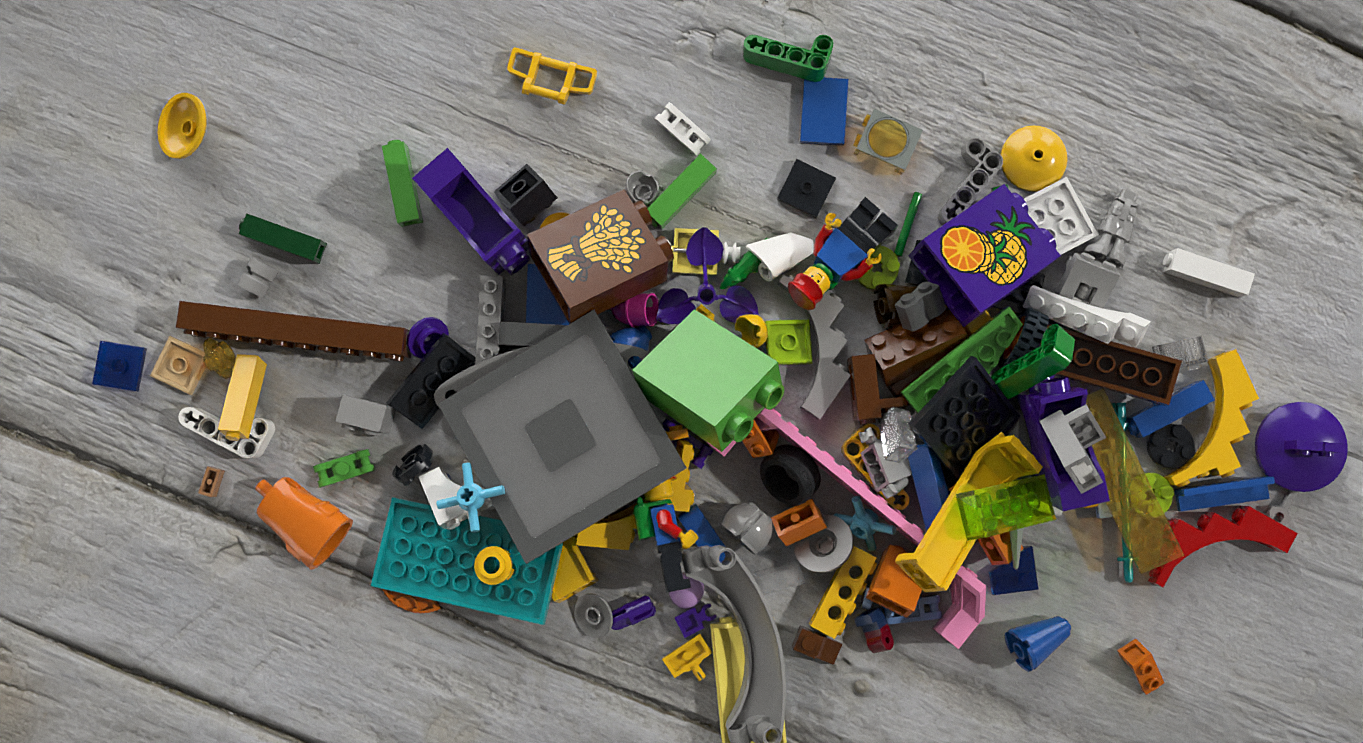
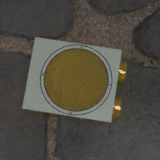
M874 109L871 115L866 114L861 125L865 127L862 135L858 133L853 143V146L856 147L854 154L858 155L859 152L872 156L896 167L894 172L902 175L907 168L923 130Z

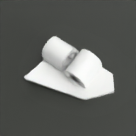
M787 233L748 244L746 248L762 262L758 266L759 273L763 279L770 282L785 271L789 272L804 259L812 255L813 240L798 234Z

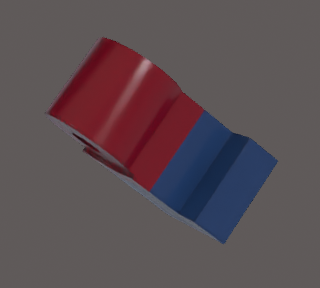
M881 607L866 610L854 618L856 626H861L867 639V646L872 653L884 652L893 648L894 640Z

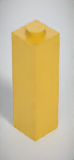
M237 354L218 426V430L228 440L239 441V439H249L267 364L258 355Z

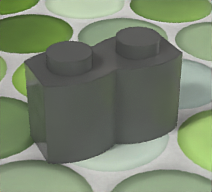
M930 282L919 284L912 293L903 295L895 304L902 327L910 331L922 328L929 320L941 315L946 310L939 285Z

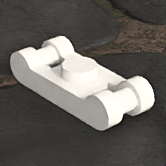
M669 102L664 107L665 110L662 114H658L654 120L683 144L691 154L697 156L701 152L700 148L704 144L707 145L711 139ZM674 116L676 119L670 123L668 119ZM693 134L698 138L694 143L689 140Z

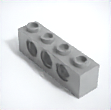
M480 275L475 364L500 355L503 351V346L499 345L500 322H504L506 279L503 276Z

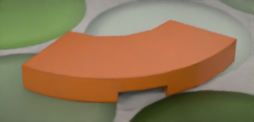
M382 589L392 603L407 611L429 613L441 609L438 601Z

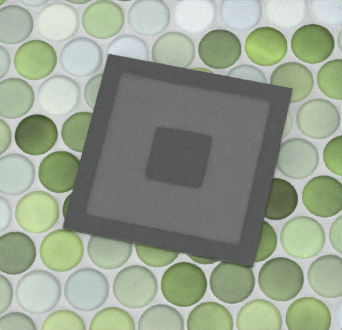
M592 310L438 404L484 489L504 486L505 494L491 497L490 500L526 564L687 469L595 310Z

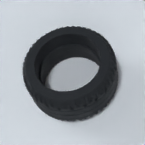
M790 444L776 447L774 453L766 456L760 465V475L765 488L774 498L787 505L798 506L805 503L818 490L821 483V475L813 458L801 448ZM784 468L794 476L796 481L788 476Z

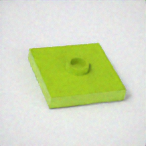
M809 319L765 321L768 330L766 354L776 360L778 365H807L813 363Z

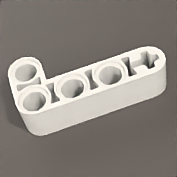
M194 407L182 409L178 416L180 424L243 458H259L262 456L275 432V425L271 420L256 418L253 420L249 439H239V441H234L231 444L225 438V435L218 430L220 422L218 417ZM191 414H192V416H193L194 418H196V419H198V420H201V421H200V422L193 421V419L190 417ZM213 422L215 424V431L210 433L209 425ZM261 423H264L266 427L263 434H260L258 431ZM250 443H253L255 446L252 454L247 449Z

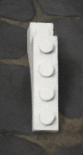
M1034 285L1031 286L1023 305L1024 308L1029 307L1047 315L1051 320L1107 344L1115 338L1137 347L1142 342L1151 322L1130 312L1124 313L1092 306Z

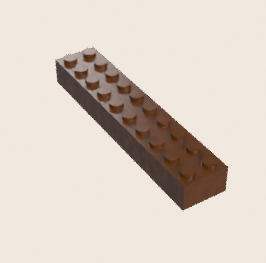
M179 301L176 328L184 330L183 334L194 337H211L227 341L229 339L236 340L237 342H253L271 346L273 342V345L294 348L295 345L296 348L315 351L316 347H318V350L326 353L337 354L338 350H340V353L359 356L360 353H363L362 356L381 359L382 355H385L386 359L403 362L404 358L411 359V352L407 346V335L410 330L406 328Z

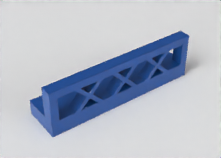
M1261 476L1174 489L1177 511L1181 512L1270 499L1267 484H1274V477Z

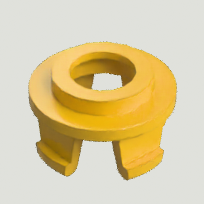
M490 546L481 550L474 562L477 577L489 585H497L505 580H509L514 573L510 557L511 553L497 546ZM489 557H496L500 563L499 570L494 574H489L484 569V563Z

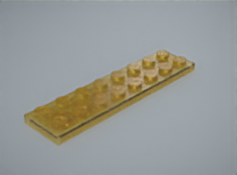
M1104 388L1088 394L1086 404L1106 436L1105 439L1092 445L1097 461L1105 475L1110 501L1105 503L1139 573L1143 574L1184 556Z

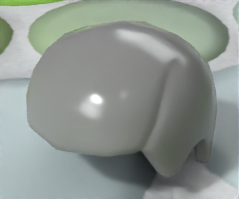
M638 170L631 173L627 178L626 193L633 203L641 200L647 206L652 204L659 196V184L653 175L646 174L643 170Z

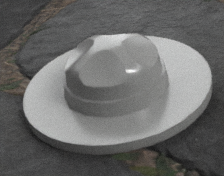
M822 515L827 528L794 543L796 558L807 570L815 573H828L841 567L850 557L854 544L853 534L846 522L839 517Z

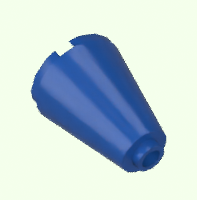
M1060 616L1010 628L1004 635L1005 642L1010 653L1015 652L1018 659L1015 660L1017 664L1025 671L1030 672L1035 670L1071 635V625L1065 618Z

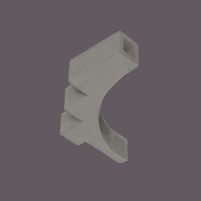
M783 275L777 285L789 292L788 283L793 281L795 277ZM825 293L822 300L816 304L814 310L804 309L812 324L816 338L817 367L811 389L800 408L817 420L822 418L851 376L847 373L849 370L847 367L839 362L833 363L847 342L842 331L835 327L833 330L829 328L844 307L841 303L842 299L833 293L830 295Z

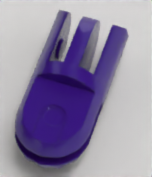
M644 595L611 611L613 616L611 629L620 630L654 616L656 608L649 596Z

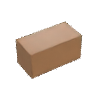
M207 466L198 493L209 497H217L225 470Z

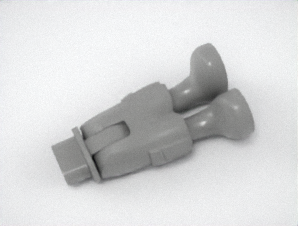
M1121 189L1119 196L1115 197L1107 215L1104 216L1099 226L1098 233L1101 235V238L1096 243L1087 245L1084 253L1093 256L1097 260L1105 258V261L1114 264L1116 268H1123L1126 262L1123 246L1125 243H1129L1132 236L1136 208L1138 207L1136 203L1138 194L1127 189ZM1111 238H1113L1114 244L1111 251L1108 253Z

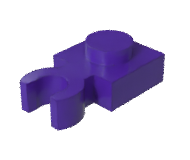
M711 603L704 604L699 612L696 611L695 607H692L674 617L684 638L705 628L702 621H713L716 619V613L711 616L705 613L706 609L712 606Z

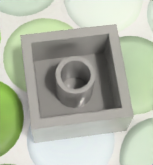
M342 395L335 421L342 423V428L358 431L364 428L363 433L382 436L383 433H390L396 410L388 405Z

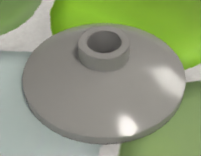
M593 593L585 594L577 600L575 618L580 629L593 638H600L608 634L613 624V616L608 603L601 596Z

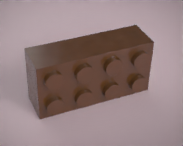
M946 305V310L941 315L929 320L925 326L916 331L904 329L900 323L864 341L867 353L875 354L876 370L886 386H890L935 365L967 339V333Z

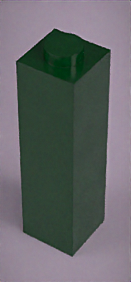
M247 213L239 224V235L320 264L327 246L326 242Z

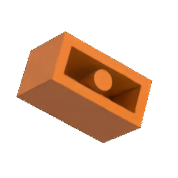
M813 499L771 517L777 535L786 547L827 528L821 511Z

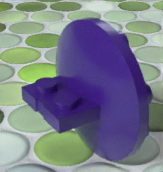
M1293 402L1275 408L1263 419L1256 433L1255 454L1261 470L1267 477H1274L1276 485L1290 491L1310 492L1324 488L1338 477L1347 459L1348 443L1342 425L1331 412L1313 403Z

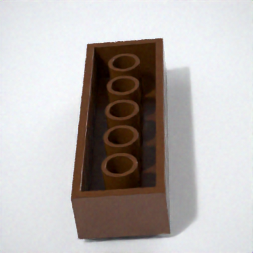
M1062 328L1075 339L1070 364L1064 370L1056 373V376L1068 377L1070 380L1163 406L1170 404L1182 360L1112 341L1107 344L1086 334Z

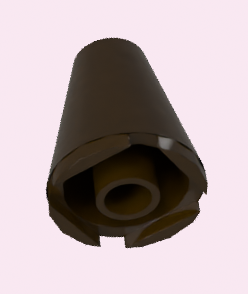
M879 284L875 287L874 294L878 295L877 300L873 301V306L878 323L884 324L882 328H891L901 323L895 304L903 295L912 293L917 287L893 284Z

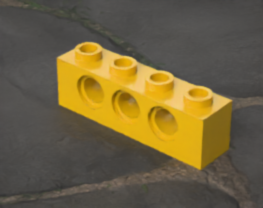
M853 545L850 557L841 567L836 569L808 624L811 627L834 639L837 635L840 636L846 626L844 620L847 614L851 615L856 607L854 601L857 595H862L867 583L864 581L868 574L872 575L876 569V557ZM852 566H859L860 574L856 578H852L849 575V570ZM842 586L850 588V594L846 598L839 596V589ZM833 606H837L840 609L839 615L835 618H831L828 615L829 609Z

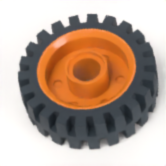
M1029 307L1021 313L1018 319L1023 325L1009 347L1001 355L999 361L1000 368L1041 346L1043 334L1048 326L1049 317Z

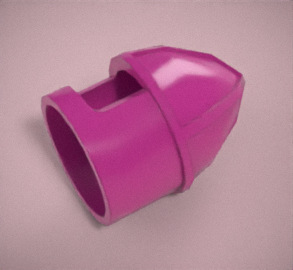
M641 293L612 307L611 311L617 320L630 327H652L657 323L656 315L659 301L654 293ZM649 296L653 302L652 307H646Z

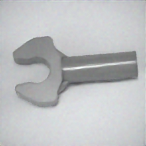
M1289 490L1280 505L1268 506L1266 516L1273 519L1276 513H1279L1280 519L1277 522L1282 525L1288 524L1292 519L1288 509L1299 492Z

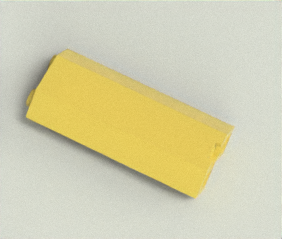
M721 617L719 622L711 623L710 628L722 743H730L725 725L742 686L745 655L742 635L736 619ZM785 720L783 726L782 740L780 743H787ZM771 729L767 731L766 738L770 735Z

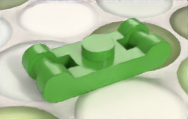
M369 449L313 466L314 472L319 477V481H317L319 488L375 471L374 465L369 460V456H371ZM360 459L362 467L357 469L355 461ZM332 468L334 476L328 478L326 470Z

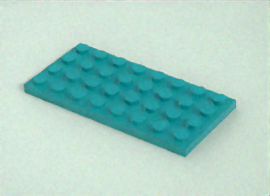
M392 497L371 586L545 625L563 543L526 564L502 520L478 516L480 531L471 532L469 519L467 518L461 521L458 527L448 530L438 525L430 505ZM490 546L501 547L510 552L512 568L514 569V573L509 580H505L497 585H489L482 582L477 577L474 569V562L479 552ZM496 557L486 559L484 569L487 573L494 574L499 570L500 563Z

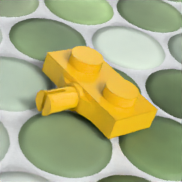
M699 633L667 654L662 660L674 678L683 672L692 670L697 680L701 681L706 675L699 664L704 658L712 654V651Z

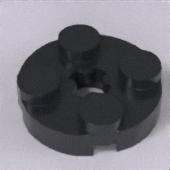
M1168 424L1151 433L1149 441H1147L1149 457L1154 463L1165 468L1182 467L1195 455L1193 437L1182 425ZM1168 440H1171L1176 445L1173 452L1165 447L1168 445Z
M426 444L423 447L421 445L415 446L401 458L404 463L400 468L397 465L392 472L393 477L404 486L409 485L420 471L423 473L431 467L432 462L430 459L433 451Z

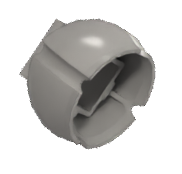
M752 502L742 503L731 508L725 514L720 524L734 539L739 538L740 544L754 555L767 546L772 536V519Z

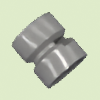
M252 257L246 267L248 273H243L237 284L264 298L270 288L268 282H273L279 271Z

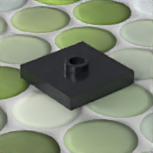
M796 159L777 200L817 218L836 177Z

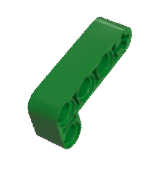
M749 35L744 40L743 58L746 62L812 82H818L825 77L831 60L834 42L828 35H819L815 38L811 50H807L762 36Z
M1053 324L1044 332L1040 347L993 373L991 378L1006 398L1010 399L1064 370L1072 360L1075 339L1058 324Z

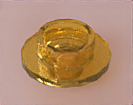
M212 338L204 340L205 356L203 361L210 371H215L221 378H231L236 360L232 348L225 341L218 343Z

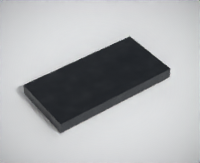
M443 333L386 403L423 429L439 409L434 399L435 391L454 375L475 365L476 357ZM448 390L445 398L447 399L454 390Z

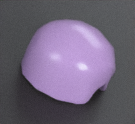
M685 572L682 573L683 579L689 578L686 576ZM689 578L691 588L669 592V596L673 604L679 608L690 609L703 598L704 584Z

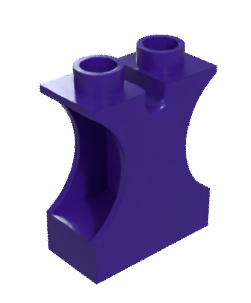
M448 147L412 178L498 275L504 270L510 275H514L530 261L531 258L526 253L529 249L528 240L486 193Z
M1053 375L1015 396L1027 425L1032 454L1043 466L1038 474L1032 475L1036 497L1061 511L1108 502L1110 499L1105 475L1097 461L1092 445L1085 450L1103 483L1081 494L1064 468L1040 423V420L1059 410H1062L1063 414L1067 415L1075 409L1086 405L1087 389L1070 387L1068 377L1055 378Z

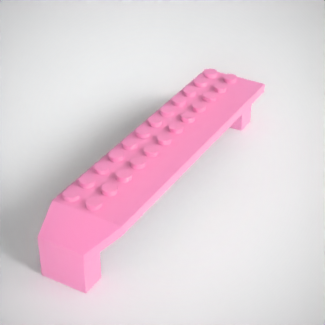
M764 408L753 419L761 431L776 429L793 446L804 450L820 468L854 496H860L865 505L887 523L896 526L898 532L918 547L924 537L922 529L914 523L906 521V517L897 509L890 508L884 498L878 494H873L867 484L861 480H856L851 476L853 473L843 465L840 466L835 463L834 458L829 453L816 447L817 444L808 436H802L798 432L799 429L791 422H785L780 418L782 415L774 408L771 410ZM733 440L721 452L720 450H718L717 448H715L707 442L709 446H711L723 457L726 456V454L731 450V448L736 443V441ZM964 566L959 568L950 584L952 605L932 628L958 649L985 617L986 585L977 579V574Z

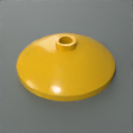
M179 93L166 103L161 112L157 130L158 141L162 151L171 158L184 159L190 156L203 141L207 127V117L204 106L198 97L190 93Z
M1026 126L1018 129L1008 137L1001 150L1003 158L1001 168L1004 175L1014 186L1025 191H1040L1059 181L1067 166V151L1064 143L1053 131L1041 126ZM1039 152L1041 158H1036L1034 153Z

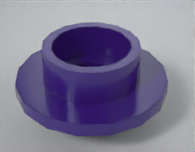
M435 317L419 320L411 327L407 335L409 351L415 357L422 359L443 333L449 336L447 326Z

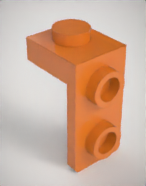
M754 421L750 433L742 442L753 458L769 456L774 453L779 434L776 429L761 432Z

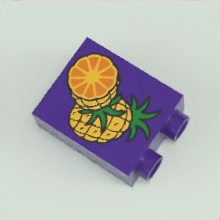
M1003 184L925 237L908 256L928 282L939 285L945 304L960 324L965 327L1041 273L1061 255L1056 250V241L1053 235L1048 230L1039 228L1029 216L1028 206L1023 197L1017 193H1011L1007 186Z

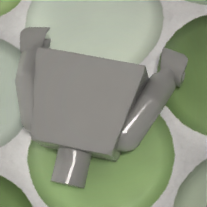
M871 427L867 428L866 432H859L861 443L866 442L869 446L860 454L876 492L882 491L886 499L896 495L907 486L908 477L912 475L909 459L904 447L901 444H893L876 438Z

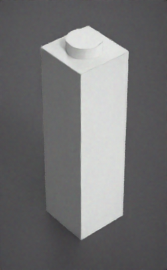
M1179 248L1167 253L1163 260V265L1165 266L1163 273L1238 298L1249 294L1255 275L1254 273Z

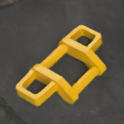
M516 47L512 49L507 66L510 74L525 80L522 94L529 95L531 93L557 100L559 104L563 105L566 104L570 93L592 94L597 78V70L594 68L578 65L575 62L566 63L542 56L541 53H533ZM517 55L532 58L528 75L513 69ZM540 65L567 72L560 92L534 85ZM576 71L592 74L588 88L572 87Z

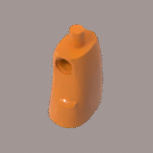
M282 477L273 486L263 479L255 487V490L264 497L257 508L256 513L258 517L286 544L287 552L299 562L304 563L310 570L317 568L330 557L352 527L353 520L340 512L339 508L329 501H322L289 477Z

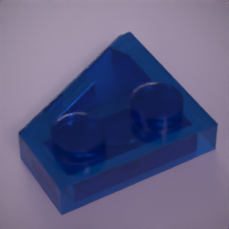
M1026 546L1020 552L1017 570L1013 568L1012 560L1009 564H1002L989 571L992 595L1039 590L1033 546Z

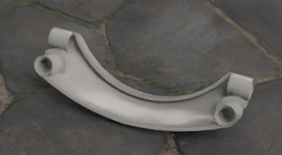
M706 545L682 550V562L686 576L700 581L720 596L733 613L742 635L745 655L744 676L739 696L725 725L730 743H751V741L754 743H780L782 740L786 704L785 665L777 626L763 593L744 563L732 549L721 545L713 547ZM725 552V559L720 562V554ZM771 729L770 735L766 738L767 731Z

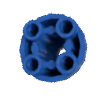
M639 326L638 328L620 329L612 333L610 337L614 343L631 345L648 351L652 334L646 327ZM638 356L630 357L628 360L629 367L634 369L642 359Z

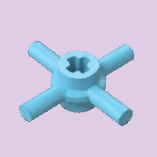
M463 463L464 486L458 490L457 496L437 500L436 504L438 509L459 505L462 509L468 511L470 531L478 532L480 527L477 509L482 507L486 498L505 494V488L501 485L483 490L473 482L471 463Z
M860 496L852 498L856 512L853 517L838 513L834 514V516L846 522L847 525H851L850 530L856 537L865 539L869 551H874L877 548L873 537L876 531L895 535L897 530L894 525L878 522L879 518L876 513L870 509H864Z

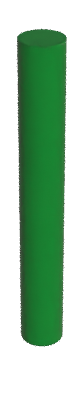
M919 192L913 193L894 250L895 255L898 257H902L922 198V194Z

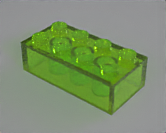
M1045 474L956 494L967 541L1056 520Z

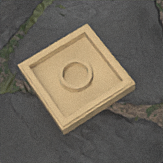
M169 336L150 376L189 395H193L212 355Z

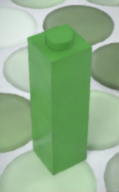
M401 140L387 142L388 145L382 146L397 223L401 227L423 223L416 183L412 179L414 173L408 146L404 141L401 142Z
M701 153L647 208L652 219L651 226L654 228L658 226L662 230L716 174L717 168Z

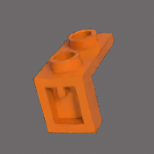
M1136 638L1117 650L1119 656L1133 669L1140 687L1146 695L1164 684L1152 654Z

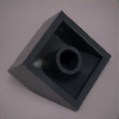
M528 164L524 165L494 191L496 196L524 227L534 221L537 215L544 209L549 208L558 198L546 182Z

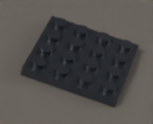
M970 356L909 422V425L952 477L958 481L975 452L1000 432L1005 434L1021 416L978 359Z

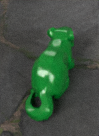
M748 250L743 254L742 259L729 268L720 285V289H727L739 282L743 283L749 274L759 271L758 266L762 262Z

